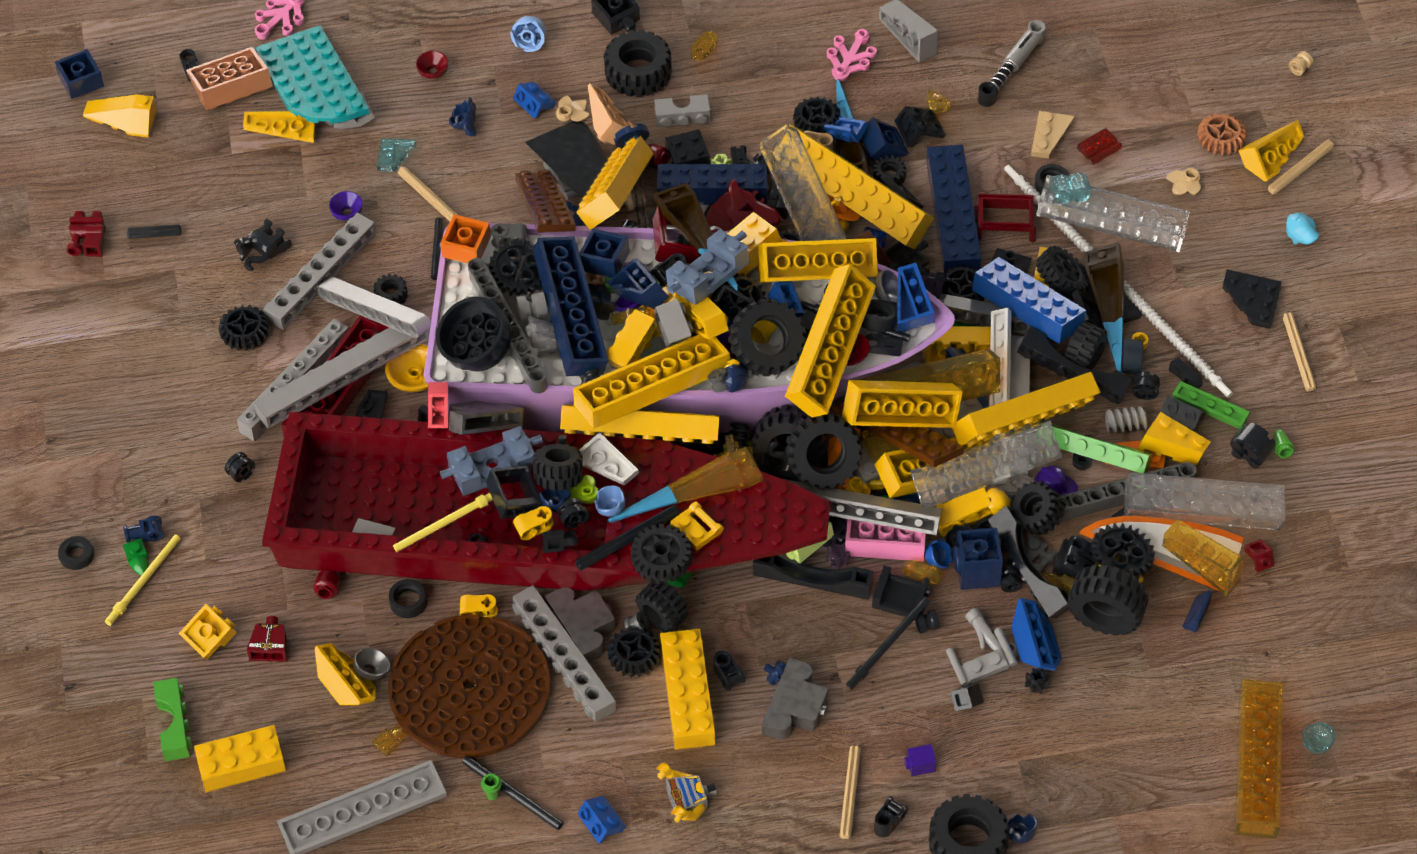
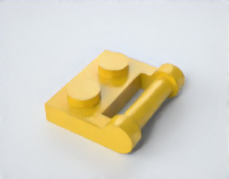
M697 501L693 502L687 510L670 521L673 529L677 527L680 532L683 531L691 546L696 551L724 530L720 523H716L701 509L702 506ZM696 514L711 530L707 532L692 516Z

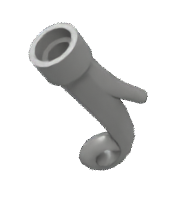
M978 608L970 610L965 615V618L975 628L980 648L984 650L986 642L993 651L1002 650L1000 643L985 622L981 611ZM1008 642L1014 656L1017 657L1019 654L1017 645L1013 642Z

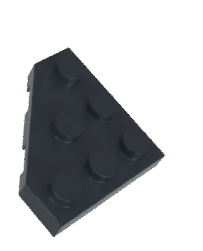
M1227 269L1222 286L1223 290L1230 294L1235 305L1247 315L1248 321L1252 325L1271 328L1282 281Z

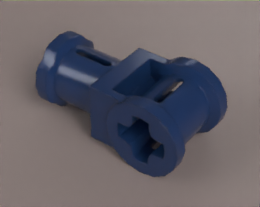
M153 515L139 520V525L129 527L124 525L126 542L142 538L143 542L163 539L164 532L161 530L162 518Z

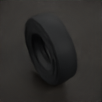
M73 536L61 543L58 549V557L61 564L67 569L79 570L87 567L92 562L94 549L91 542L85 537ZM73 548L83 549V554L79 558L69 557V552Z

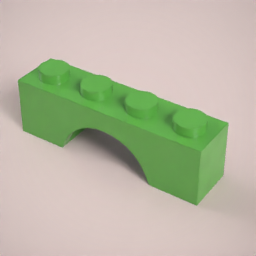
M177 678L153 682L158 709L167 711L174 716L170 727L160 733L165 761L190 757L189 749L192 748L190 736L187 737L186 731H190L188 719H184V714H187V707L181 698L185 697L184 687L179 685Z

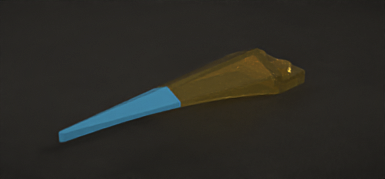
M744 447L733 453H726L626 508L618 515L610 517L608 520L612 523L668 505L748 488L763 481V476L747 447Z

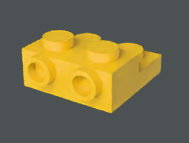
M207 604L198 611L179 633L206 660L210 658L220 645L225 647L237 633L234 629L236 625L228 618L224 620L221 617L223 612L215 605L210 607Z

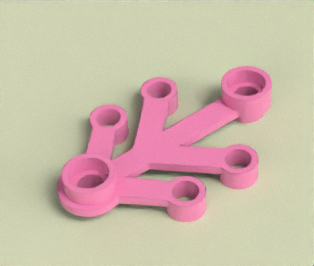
M267 0L266 6L268 10L256 11V20L262 22L266 17H274L267 24L256 26V36L261 40L267 39L270 35V30L281 19H283V35H292L293 27L290 25L289 12L294 8V24L302 25L304 17L301 14L300 6L304 4L305 0ZM285 5L283 8L277 9V6Z
M859 29L855 33V42L849 52L844 45V37L839 35L834 37V46L838 48L844 60L842 64L839 62L837 49H827V58L831 60L834 66L832 75L835 80L838 79L842 82L847 80L850 73L869 69L870 61L867 58H875L877 49L870 46L866 49V52L856 54L861 45L869 42V33L865 29ZM859 61V64L849 66L851 63Z

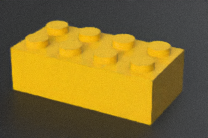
M274 725L194 746L205 792L286 771Z

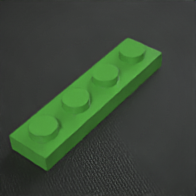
M1180 381L1172 394V398L1197 408L1205 414L1238 429L1244 425L1250 415L1249 411Z

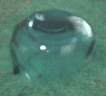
M1324 722L1310 724L1302 733V744L1307 751L1313 754L1327 752L1335 742V733L1332 727Z

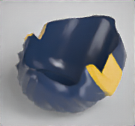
M729 359L727 361L729 364L725 366V369L729 371L725 385L728 388L727 391L733 393L741 390L746 385L749 374L742 362Z

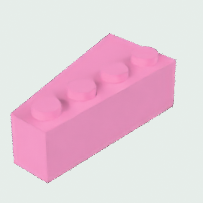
M848 519L845 556L924 562L926 533Z

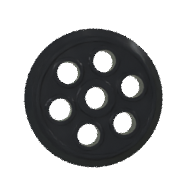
M480 296L465 298L451 306L441 318L436 331L438 350L448 362L458 369L474 372L488 370L497 365L509 350L511 331L508 317L494 301Z

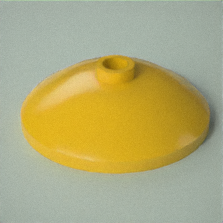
M420 344L386 363V376L394 387L406 392H418L428 388L424 377L428 346Z

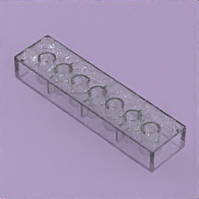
M785 124L758 143L801 241L847 239L798 130Z
M1047 175L1036 215L1180 252L1190 211Z
M1046 421L964 450V454L939 466L932 467L926 464L910 470L922 508L941 504L1063 457L1051 421Z
M1129 472L1125 480V516H1146L1199 524L1280 530L1285 523V485Z

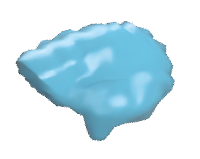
M1304 213L1289 215L1286 222V233L1292 239L1293 244L1301 243L1308 245L1319 238V233L1316 230L1317 226L1311 217Z

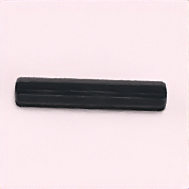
M176 224L127 228L126 233L129 239L181 235V226Z

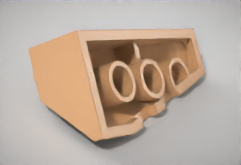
M589 83V98L594 129L598 134L597 137L604 143L609 142L614 145L615 134L620 129L629 125L631 128H634V125L622 118L624 116L623 112L613 106L614 102L603 89Z

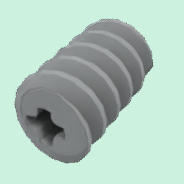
M1138 406L1136 410L1134 407H1130L1129 411L1127 408H1122L1121 412L1118 408L1114 409V412L1108 409L1105 415L1108 434L1110 428L1113 429L1114 433H1117L1118 427L1124 432L1126 426L1129 431H1132L1134 425L1137 431H1139L1140 425H1143L1144 429L1147 430L1146 412L1141 406Z

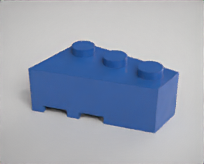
M912 263L899 267L898 331L905 332L934 323L935 313L917 264Z

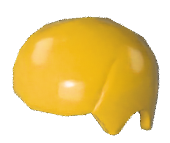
M995 487L987 490L985 497L991 498L988 507L993 515L1005 506L1010 507V500L1005 492Z

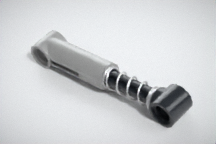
M1033 20L1028 24V29L1003 59V64L997 70V73L993 75L989 82L980 84L978 103L981 106L990 107L994 105L999 87L1003 86V82L1008 80L1007 77L1012 75L1011 72H1016L1035 47L1044 41L1046 27L1042 21Z

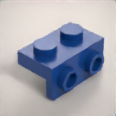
M535 82L518 84L513 99L533 118H538L540 111L543 109L554 108L556 103Z
M838 117L839 120L835 122V126L825 124L824 129L834 140L859 142L869 125L866 121Z
M605 796L585 800L578 811V816L598 844L603 843L607 835L623 832L626 827Z

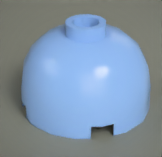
M524 16L516 21L510 34L511 40L516 47L524 48L523 51L534 52L539 50L544 44L547 31L539 18Z

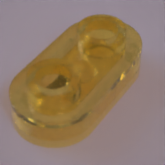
M711 31L704 32L691 45L690 55L693 59L703 60L718 44L716 33Z
M916 560L906 561L902 568V572L907 577L923 582L925 577L930 578V584H938L942 577V572L938 567L934 565L929 566Z

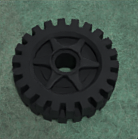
M1050 246L1036 260L1037 271L1041 273L1039 276L1045 279L1043 282L1049 284V288L1054 289V291L1067 299H1073L1072 293L1079 290L1083 292L1088 286L1089 277L1086 274V269H1082L1084 267L1082 263H1078L1079 260L1077 258L1074 259L1071 252L1068 254V250H1062V247Z
M659 524V528H656V525H652L651 530L647 527L643 533L640 531L638 537H635L632 544V563L635 571L638 574L640 573L643 579L647 577L649 582L655 579V583L660 584V580H663V584L668 583V579L671 582L676 581V576L680 579L683 573L688 571V567L691 564L692 551L688 537L685 536L683 531L680 532L679 528L675 527L672 530V525H667V528H664V524Z

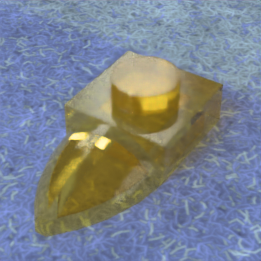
M933 90L927 92V105L933 112L943 113L944 111H950L951 104L942 94Z
M1043 573V576L1050 583L1064 588L1068 595L1070 594L1075 578L1069 577L1066 574L1061 577L1053 573Z
M399 725L389 730L385 728L372 741V744L388 757L404 741L406 734Z

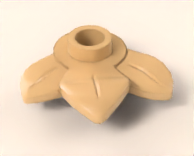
M564 96L558 102L559 107L556 111V117L560 121H583L589 117V113L585 111L586 100L572 101L569 96Z
M1187 168L1185 171L1175 170L1166 176L1167 180L1174 183L1172 188L1174 195H1184L1187 192L1191 195H1196L1200 191V174L1195 168Z

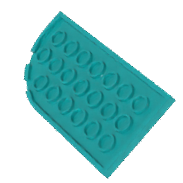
M321 25L255 47V51L267 66L271 81L284 105L295 116L299 115L304 117L306 121L313 123L330 121L333 124L370 114L367 104Z

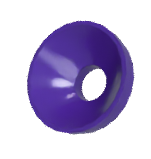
M351 191L339 192L329 202L331 214L339 220L347 221L356 213L360 214L362 211L361 197ZM345 209L352 210V212L348 215L342 213V211Z

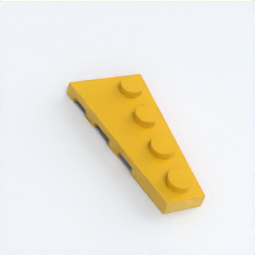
M290 111L244 112V130L314 143L316 123L306 121L304 117L295 116Z

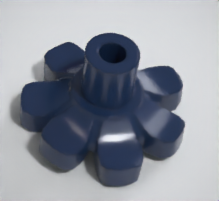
M777 661L774 667L768 663L765 665L764 671L769 673L767 681H769L770 685L774 686L781 679L780 675L783 674L786 663Z

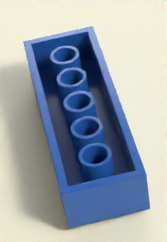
M1000 257L975 272L973 291L1002 309L1009 308L1013 316L1047 334V337L1059 344L1073 335L1078 326L1085 320L1086 310Z

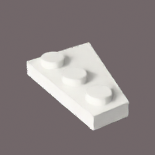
M601 433L597 434L579 449L583 455V467L624 486L639 474L638 469Z

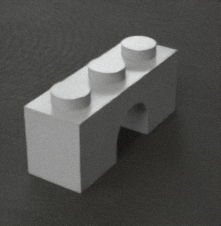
M708 94L690 96V104L684 108L676 107L673 104L672 98L654 99L657 127L710 122Z

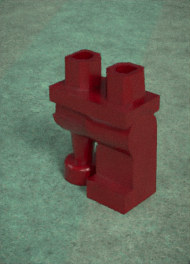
M75 211L74 217L69 219V231L72 240L67 245V253L72 256H79L83 246L86 257H102L106 230L102 212L94 211L92 212V217H86L85 212ZM81 239H85V240H83V245L81 246V245L79 244V243H80V240H81ZM90 248H97V251H94V252H93V251H90L89 249H90Z

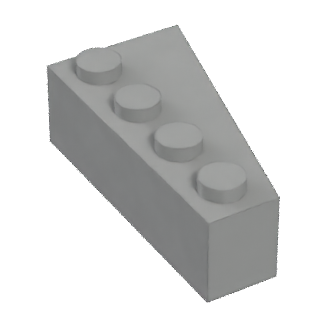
M893 0L879 7V20L919 63L937 54L938 30L899 0Z

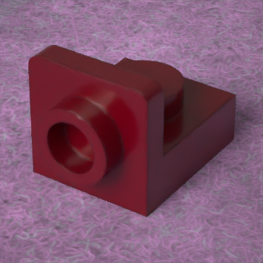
M1262 539L1244 545L1245 553L1254 560L1257 572L1275 565L1273 549Z

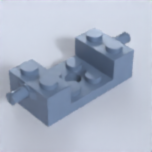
M720 229L707 239L708 251L687 266L683 262L678 261L666 270L669 293L674 294L675 292L694 305H697L750 263L748 246L740 242L747 237L746 233L741 230L737 235L730 236Z
M518 426L502 432L503 442L470 454L466 446L447 452L449 468L440 471L441 477L444 479L453 475L462 495L465 496L487 488L486 479L491 469L527 466L529 471H533L534 451L532 446L543 443L542 437L538 435L529 439L522 427ZM490 463L498 464L495 468L487 466Z

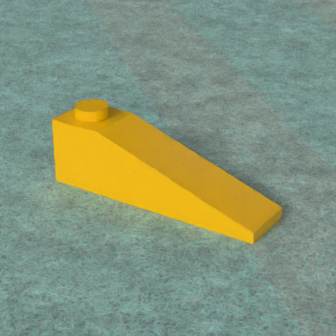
M129 95L87 101L83 117L100 124L106 123L116 130H124L126 134L131 136L149 137L157 108L154 96Z
M1296 120L1240 149L1239 153L1245 168L1263 181H1268L1279 174L1281 171L1280 167L1288 161L1290 153L1296 150L1305 136L1299 121Z

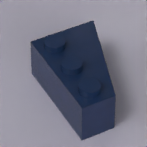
M637 258L607 282L619 297L652 309L662 305L669 297Z

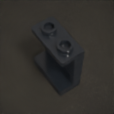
M884 565L872 597V608L907 617L924 597L929 598L932 586H929L930 578L925 577L924 582L901 577L891 574V567Z

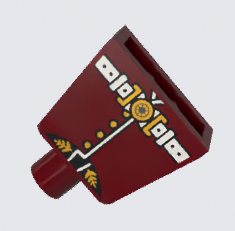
M267 616L266 623H257L255 625L247 647L249 661L287 662L286 632L284 625L278 624V617Z

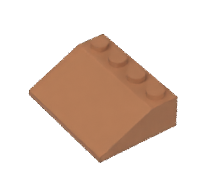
M253 47L186 70L206 110L215 109L225 103L229 104L239 98H246L251 96V94L263 92L273 87L269 70Z

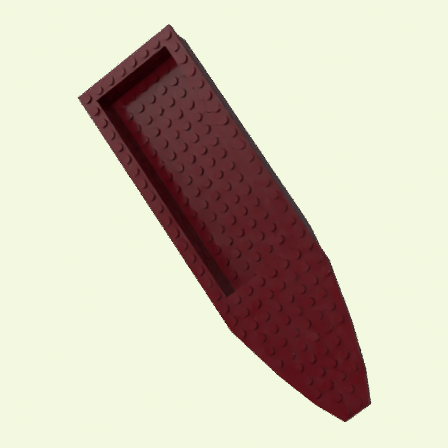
M289 412L262 545L263 547H270L278 566L292 569L331 570L342 573L528 587L533 585L534 587L553 589L597 590L649 582L647 577L643 579L640 573L638 574L635 571L631 555L633 542L582 571H579L576 567L575 560L673 505L678 508L680 515L693 502L697 501L702 506V510L716 523H720L724 527L721 534L696 551L691 546V564L686 572L690 573L707 568L785 554L827 540L830 502L792 482L734 461L674 445L668 441L604 436L638 469L639 474L624 486L583 467V476H592L596 481L595 486L598 491L605 486L614 485L620 487L625 497V507L623 509L625 510L664 487L669 486L677 503L611 523L608 520L610 517L598 513L595 502L592 504L583 502L584 507L589 513V518L584 524L581 522L578 524V527L569 529L568 526L564 527L558 513L552 512L553 527L549 531L562 530L565 534L567 531L574 530L575 537H578V544L575 546H564V551L544 553L542 549V533L529 540H522L513 523L515 518L501 519L492 500L488 502L487 506L473 510L396 552L393 547L394 544L475 501L476 497L490 493L487 487L463 496L453 475L442 479L440 471L449 468L447 452L466 446L470 454L503 442L502 432L510 429L460 435L449 431V424L448 428H428V422ZM523 429L529 439L538 435L542 437L543 443L532 446L534 453L543 446L558 444L559 435L562 434L566 435L567 442L577 450L581 449L596 436ZM490 463L487 466L495 468L498 464ZM519 482L500 484L506 500L525 498ZM535 483L539 494L541 491L545 490V488H543L542 486H538L537 483ZM696 514L692 516L707 532L711 530ZM358 518L394 527L396 528L397 536L356 533L352 531ZM670 521L664 524V528L670 525ZM479 532H481L483 537H488V541L484 540L485 543L480 542L479 538H476L475 542L465 541L470 539V534H478Z

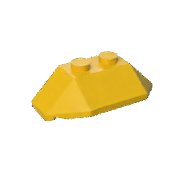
M332 643L315 647L318 678L339 705H360L374 702L376 686L370 679L363 678L357 673L352 657L336 649V646Z

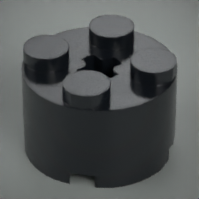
M1244 423L1230 441L1231 448L1233 449L1231 454L1237 459L1243 458L1252 468L1256 469L1263 464L1274 450L1276 442L1273 438L1269 439L1267 436L1269 433L1255 423H1250L1249 425Z

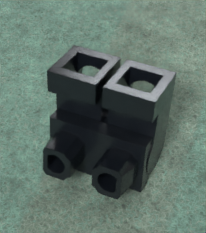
M1071 536L1069 540L1067 538L1063 540L1052 570L1053 573L1070 579L1071 577L1075 578L1078 572L1084 568L1092 567L1095 559H1091V543L1079 536Z

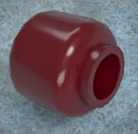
M654 143L649 144L648 146L654 154L647 166L658 169V164H668L670 155L667 148Z
M331 570L319 572L313 586L315 594L322 599L334 598L338 594L341 585L340 576Z

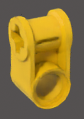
M541 506L530 512L520 514L513 520L521 539L529 540L542 532L552 529L553 519L550 508Z
M490 594L463 595L460 597L459 616L479 615V617L486 618L496 617L498 615L496 599Z

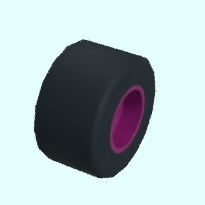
M1124 339L1122 373L1140 374L1143 363V341Z

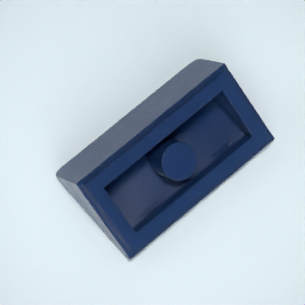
M1208 590L1195 597L1183 623V628L1195 633L1197 632L1210 604L1212 591Z

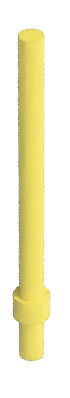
M482 494L476 497L475 501L394 544L395 551L398 552L477 508L487 506L488 502L493 500L491 494Z
M178 535L172 537L124 598L114 605L113 611L105 620L107 625L111 626L118 616L123 615L127 610V605L179 543L181 538Z

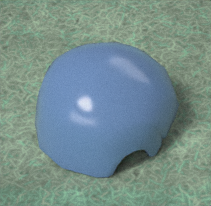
M614 485L605 486L597 492L595 507L598 513L610 517L618 515L624 509L625 497L620 487Z

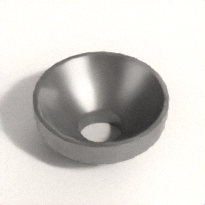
M883 270L878 273L874 283L876 285L875 295L880 300L896 304L898 303V278L891 270Z
M363 648L355 654L353 665L357 673L363 678L377 680L383 678L389 671L390 660L386 654L378 649ZM364 668H371L374 673H367Z

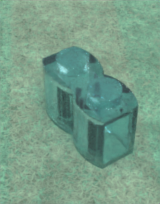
M1075 173L1069 176L1057 175L1050 178L1049 190L1054 203L1066 204L1071 201L1084 202L1090 199L1092 189L1086 174Z

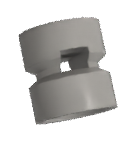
M543 292L534 293L531 297L527 295L516 297L520 321L531 320L532 316L536 318L547 317V306Z

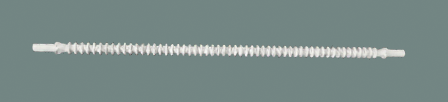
M1010 165L1005 166L1004 170L1014 180V183L1021 187V191H1024L1026 195H1034V204L1041 211H1044V214L1051 221H1054V224L1062 232L1064 231L1067 238H1070V241L1074 242V245H1077L1081 252L1093 250V247L1086 243V240L1078 232L1076 233L1073 226H1070V223L1066 222V219H1063V216H1060V213L1056 212V209H1053V206L1046 199H1043V196L1036 189H1033V186L1026 182L1022 175H1019ZM1124 281L1125 297H1128V300H1132L1131 303L1135 304V307L1142 311V314L1149 318L1153 325H1156L1159 332H1163L1166 339H1170V343H1173V346H1177V350H1180L1181 354L1184 353V357H1187V360L1191 361V364H1194V367L1198 368V371L1211 381L1213 387L1216 386L1227 398H1230L1233 392L1222 382V378L1214 374V370H1211V367L1207 366V363L1200 359L1196 352H1193V348H1189L1190 345L1186 344V341H1182L1183 338L1179 337V334H1175L1176 331L1172 330L1171 326L1168 327L1169 324L1165 323V320L1158 316V313L1151 309V306L1144 302L1140 295H1137L1134 288H1130L1131 286L1127 284V281Z

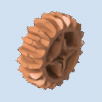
M1214 112L1213 116L1208 115L1206 118H1203L1197 132L1199 144H1202V149H1207L1208 153L1214 152V156L1217 153L1221 154V156L1224 154L1230 156L1231 152L1236 154L1244 145L1247 135L1245 125L1242 124L1241 120H1237L1236 116L1231 117L1229 113L1223 115L1222 112L1220 115Z

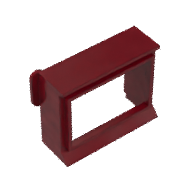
M978 194V205L974 206L975 221L978 222V239L981 240L982 230L1029 232V241L1035 242L1034 195ZM983 208L1029 209V223L983 222Z
M657 207L653 217L655 260L664 262L673 254L680 253L685 256L686 263H693L701 254L693 246L667 241L666 225H673L664 217L661 209Z

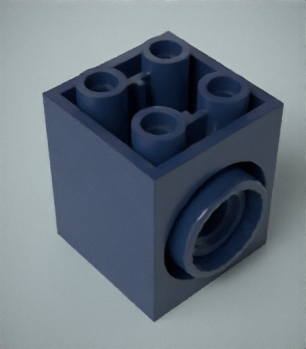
M985 528L958 531L953 555L955 571L959 576L960 589L1000 587L1003 559L998 529Z

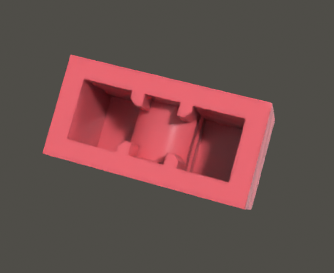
M428 382V428H448V382Z

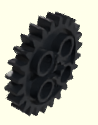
M520 239L519 244H516L512 240V245L505 242V248L499 245L498 251H493V257H490L489 271L495 282H497L498 287H503L502 293L508 290L510 291L509 296H512L513 293L520 296L521 293L527 295L528 292L534 294L535 289L541 291L542 283L533 253L536 244L530 246V241L523 244L522 239ZM525 255V258L523 260V266L520 268L519 277L517 281L514 282L517 270H519L522 256Z
M1114 523L1112 528L1106 525L1105 530L1100 528L1099 533H1095L1090 552H1092L1091 559H1095L1094 565L1116 567L1123 572H1129L1132 577L1135 576L1139 579L1140 574L1145 576L1146 571H1150L1154 562V545H1149L1151 539H1144L1146 533H1138L1139 528L1132 530V525L1125 528L1124 523L1121 524V527Z

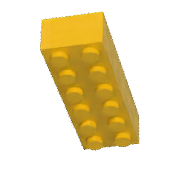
M876 238L758 244L760 283L831 279L835 268L851 264L866 278L877 277Z
M849 380L842 418L853 426L955 428L963 391L953 383Z
M956 438L950 439V440H952V441H954V442H956V443L958 444V441H957ZM983 440L972 447L964 445V454L936 467L928 465L903 450L884 453L874 464L890 498L983 478L995 467Z
M700 629L660 633L674 748L678 750L715 745V730Z

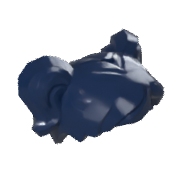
M469 97L468 101L464 100L463 103L456 104L455 108H453L449 124L455 129L464 130L467 136L472 137L477 133L476 128L473 126L476 120V104Z

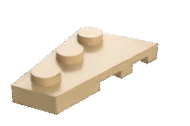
M1039 111L1031 156L1049 159L1062 136L1066 134L1068 127L1074 122L1075 116Z

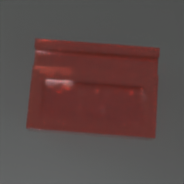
M1104 128L1078 143L1077 149L1088 160L1090 159L1094 165L1122 149V143H1119L1117 138Z

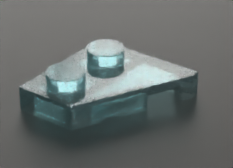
M381 139L377 171H396L400 163L407 158L409 150L415 148V140Z

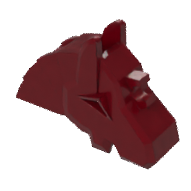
M733 179L728 185V192L721 196L710 208L706 220L709 227L717 226L723 231L735 228L753 212L773 227L779 225L782 218L776 209L763 204L764 198L760 201L756 200L755 195L759 193L757 190L752 193L738 187L737 181ZM745 207H747L750 211H741V210L744 209Z

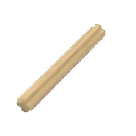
M1330 140L1323 142L1268 186V191L1272 195L1278 193L1331 151L1334 143Z
M407 167L399 168L398 175L449 222L453 214L458 215Z
M1291 312L1285 313L1283 321L1305 389L1308 392L1314 391L1316 383L1294 315Z
M851 746L849 750L840 838L842 839L851 838L861 752L859 746Z

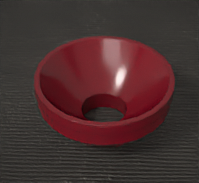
M427 51L417 58L416 68L421 76L435 79L446 73L448 59L442 52ZM431 68H436L438 70L436 73L428 72V70Z

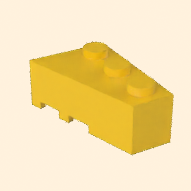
M674 292L675 300L678 299L679 304L683 303L685 307L686 322L690 321L693 332L711 339L729 331L726 314L708 297L694 305Z
M636 309L632 314L628 315L625 322L626 325L617 333L615 343L606 352L610 366L619 369L642 359L640 355L644 349L649 350L652 346L650 343L655 336L659 337L661 335L655 318Z
M1160 412L1144 435L1138 449L1151 450L1155 452V455L1161 456L1163 454L1173 457V461L1180 463L1190 462L1197 466L1211 441Z
M984 486L975 487L966 494L958 495L946 503L935 506L942 508L938 528L942 537H945L955 524L964 525V523H967L969 526H972L982 518L993 516L988 507L991 498L985 497L987 491Z

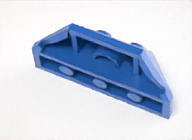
M1020 598L1011 628L1021 662L1037 668L1054 671L1062 658L1052 625L1045 614L1038 608L1039 605L1036 601Z

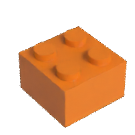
M453 214L440 243L442 257L468 263L474 258L481 259L491 238L490 224Z

